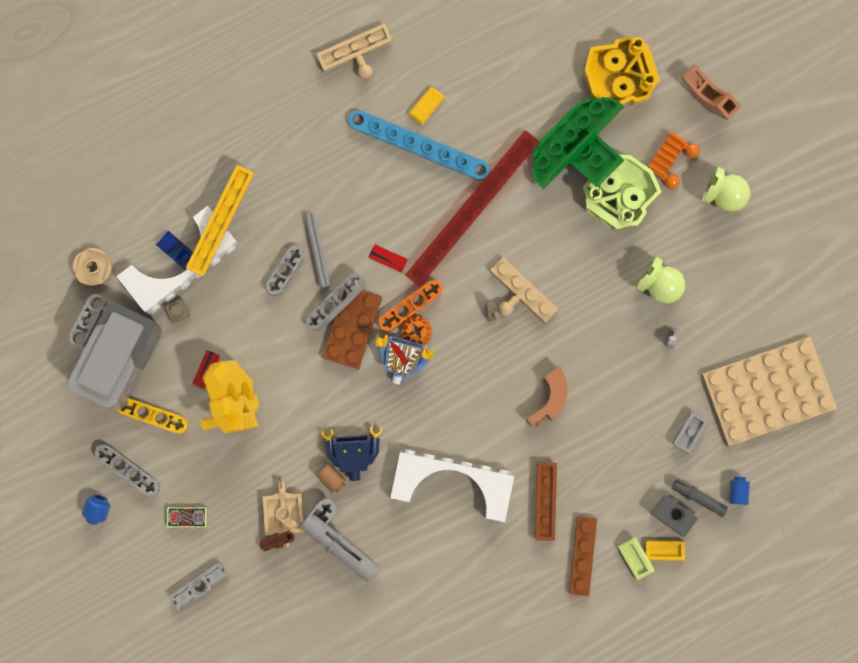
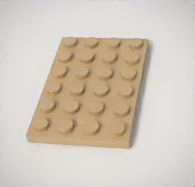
M811 336L702 374L727 446H732L837 409Z

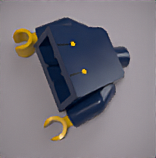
M373 426L371 427L370 434L372 438H370V435L334 437L335 434L332 429H330L331 435L326 437L325 431H322V436L326 439L327 457L335 467H339L340 472H349L350 481L360 480V471H367L368 465L373 464L379 454L380 439L378 437L381 435V427H379V433L377 434L373 433Z

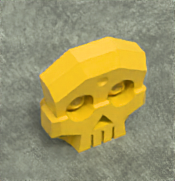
M627 36L615 40L614 44L590 48L584 75L593 99L608 97L615 99L623 106L629 103L634 106L648 101L660 79L649 45L643 43L644 40L642 38ZM617 59L618 63L613 64L611 60ZM634 65L636 67L637 72L631 70ZM620 86H626V90H621Z
M236 360L211 364L203 379L211 401L209 405L212 417L201 419L202 429L207 431L219 427L225 434L259 427L255 413L259 410L257 394L253 393V380Z

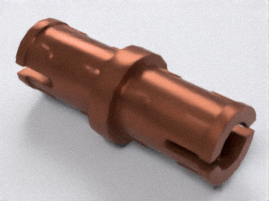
M290 530L280 534L274 533L269 538L262 539L259 546L262 551L281 548L284 544L293 542L294 534Z

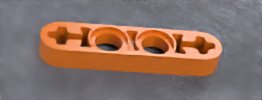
M436 280L429 281L386 312L379 320L380 328L386 332L394 330L409 317H412L438 298L442 293L441 283ZM430 285H437L438 293H430L428 295L430 299L427 300L426 295L421 291L425 290L427 293L430 290ZM416 295H420L424 299L423 304L420 306L413 303V298ZM401 306L409 310L408 315L405 317H401L397 313ZM394 312L396 318L400 321L397 323L396 320H393L390 328L388 326L384 327V319L390 320L393 317L391 313Z

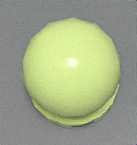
M717 167L709 179L708 183L711 186L708 192L704 191L702 201L708 204L711 201H715L716 205L724 211L735 212L741 210L747 205L751 196L747 181L741 176L734 174L725 176V169Z
M656 257L646 270L649 274L640 279L636 288L641 292H644L645 289L649 290L650 295L660 303H674L685 292L686 283L684 276L673 267H663V260Z

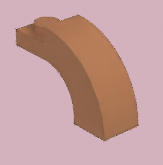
M693 64L681 77L683 82L689 87V92L715 115L729 120L741 108V105L731 93L724 92L715 86L697 65Z
M560 366L543 378L549 389L548 401L543 408L526 420L530 426L533 424L536 426L540 425L546 420L544 418L545 415L551 421L562 410L567 398L568 389L565 374Z

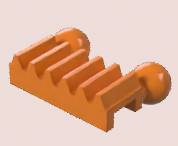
M672 131L648 166L660 180L665 181V185L669 189H675L680 184V179L677 175H668L666 173L681 150L684 149L686 156L689 158H695L700 153V148L697 144H688L686 140Z

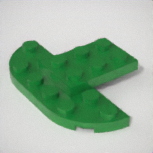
M608 97L589 98L575 105L542 138L534 151L532 173L538 185L544 190L571 163L595 187H599L624 162V159L605 143L598 134L616 117L624 106L615 99Z

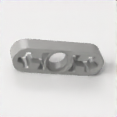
M292 246L287 250L266 283V290L269 294L278 296L283 292L304 259L302 248ZM298 250L300 258H295L293 260V264H296L293 267L289 262L285 261L286 259L290 261L293 257L291 252H296ZM282 266L290 267L291 272L288 276L280 274ZM276 275L285 280L284 283L281 280L278 283L279 290L271 291L272 287L270 284H275L278 281L275 278Z

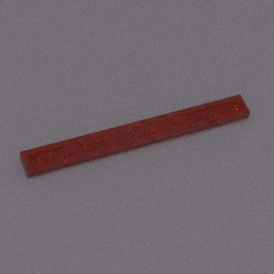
M524 130L405 274L409 280L419 288L537 147L540 142L538 139Z

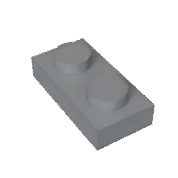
M691 411L672 445L690 454L709 420Z

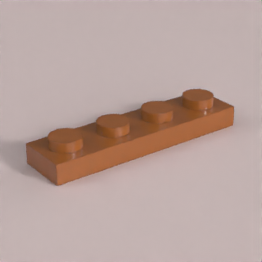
M537 462L535 540L555 541L557 463Z
M577 516L569 594L589 596L597 518Z

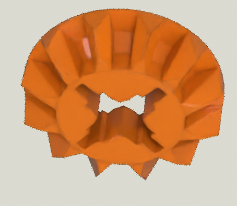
M421 316L409 317L403 323L401 330L404 340L422 345L426 344L432 335L431 324L426 318ZM412 324H414L417 328L424 327L420 331L421 338H419L417 334H411V332L414 330Z

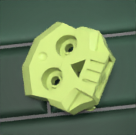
M620 155L624 162L599 187H595L589 180L583 187L586 198V212L600 220L613 231L624 227L638 226L647 213V206L662 192L653 171L631 155ZM607 180H613V185H609ZM632 195L636 196L637 201H632L630 197ZM615 201V208L608 203Z

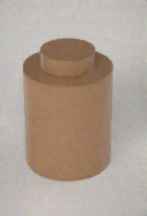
M331 463L316 475L331 493L334 491L338 493L345 487L343 482L346 479Z

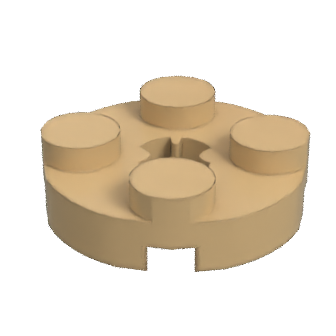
M88 248L75 257L73 271L82 284L90 287L101 286L111 276L112 261L102 250ZM92 262H95L98 267L94 272H90L88 265H92Z

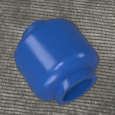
M94 494L86 499L82 510V515L86 518V522L97 525V523H102L106 520L110 509V504L106 497Z

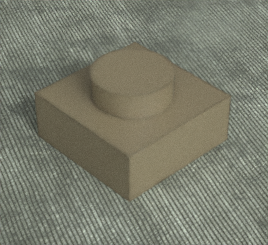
M182 298L165 306L173 324L191 316Z

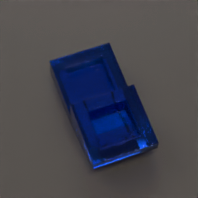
M167 231L157 242L156 246L186 270L193 251L171 232Z

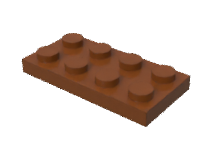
M346 291L343 292L341 301L345 300L347 296ZM362 291L335 317L322 357L323 359L360 369L382 296Z

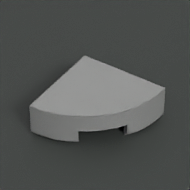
M669 329L665 343L667 347H675L678 334L677 329Z

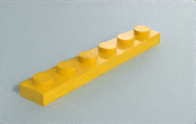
M236 165L186 269L203 277L205 276L255 175L254 172Z

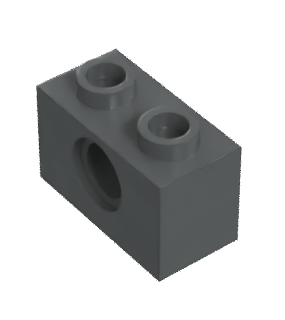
M670 494L669 497L663 495L651 512V515L680 536L685 537L698 519L694 515L696 512L688 506L684 508L679 505L680 501ZM673 509H677L680 513L677 520L671 518V511Z

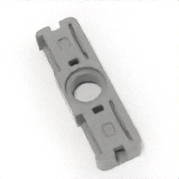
M218 563L173 593L170 598L172 602H175L176 608L181 610V606L184 607L194 599H198L211 590L213 586L224 580L225 576L228 578L229 573L222 563ZM197 581H203L205 584V589L202 592H198L195 589Z

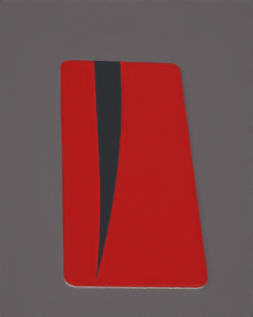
M376 244L369 255L370 259L399 272H402L407 262V258Z
M206 350L192 382L194 385L206 389L203 377L209 366L219 361L220 355Z

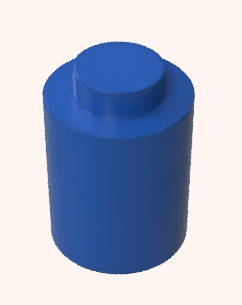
M734 477V480H730L729 504L749 505L750 482L746 481V477Z

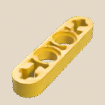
M130 398L127 400L129 406L134 407V403L137 404L134 409V415H131L132 410L125 409V411H122V409L117 410L120 414L175 433H184L188 429L186 418ZM141 407L148 409V415L144 418L138 415V410ZM159 413L166 415V421L163 424H159L156 421V416ZM170 416H173L172 420L179 422L181 419L184 427L179 428V430L173 424H170V428L167 427L170 422Z

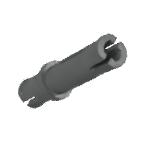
M678 478L673 483L671 489L686 496L687 500L695 501L720 517H724L728 506L698 491L697 487H691Z

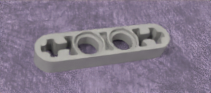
M353 273L345 279L308 315L306 319L307 327L313 331H321L366 287L365 278L360 274ZM356 279L358 280V283H359L358 286H355V282H354V281H355ZM342 291H346L347 296L345 300L340 301L339 294ZM332 304L333 311L330 314H326L325 309L327 305ZM314 319H317L318 324L316 326L314 325Z
M104 444L96 448L95 457L101 463L143 494L154 496L159 492L160 485L156 479L114 448ZM107 448V454H109L112 457L114 454H116V456L111 460L110 464L108 463V461H110L108 457H100L102 455V453L100 452L101 449L105 450ZM118 459H122L125 462L122 470H117L114 466L115 461ZM134 470L140 473V479L136 482L130 479V474ZM145 476L147 477L145 482L148 484L154 483L155 491L147 492L148 487L144 484L141 487L139 486Z

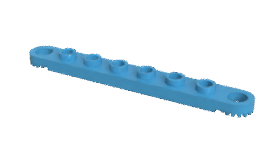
M360 110L352 112L349 116L350 126L368 136L480 181L485 180L489 176L490 167L485 161ZM359 115L363 117L364 121L361 125H355L353 118ZM481 165L485 167L486 173L484 175H477L475 168Z

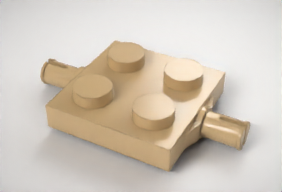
M277 481L278 493L272 496H263L265 535L280 534L287 530L292 531V533L305 532L299 527L304 520L302 493H287L285 481H282V489L281 481Z

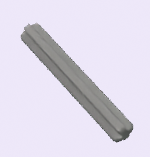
M307 214L305 219L321 288L329 287L330 281L315 214Z

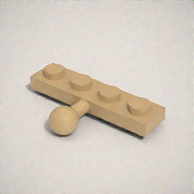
M384 23L323 50L316 55L324 72L356 59L359 65V76L363 79H368L372 76L373 69L369 64H366L362 55L392 43L393 39Z
M504 257L490 270L514 294L508 302L504 301L499 305L498 311L502 316H510L513 313V307L519 300L544 324L559 310Z

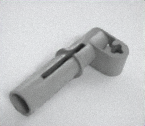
M329 499L321 500L311 509L299 527L320 543L327 553L331 552L368 582L377 572L379 566L343 538L342 533H337L327 525L336 512V506ZM324 507L326 509L325 514L322 515L320 518L317 517V515L323 511Z

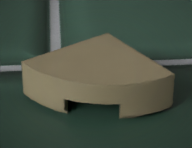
M487 300L488 321H495V303L493 300Z

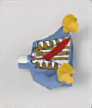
M379 334L376 336L375 343L381 363L385 365L386 371L393 372L391 382L395 384H402L404 376L412 377L413 373H419L428 365L435 353V349L428 351L426 349L427 345L392 336L388 339V335H385L383 339L379 337Z

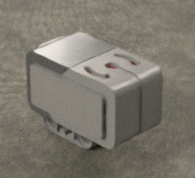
M98 294L91 295L87 299L69 335L70 343L84 350L69 378V388L102 406L116 410L123 409L161 337V325L118 303L108 304L107 300ZM100 299L102 302L101 306L98 309H94V301ZM91 310V311H93V312H95V313H97V314L94 315V314L90 313L89 311ZM87 318L92 320V323L87 324L85 322V319ZM83 334L84 340L77 344L76 336Z

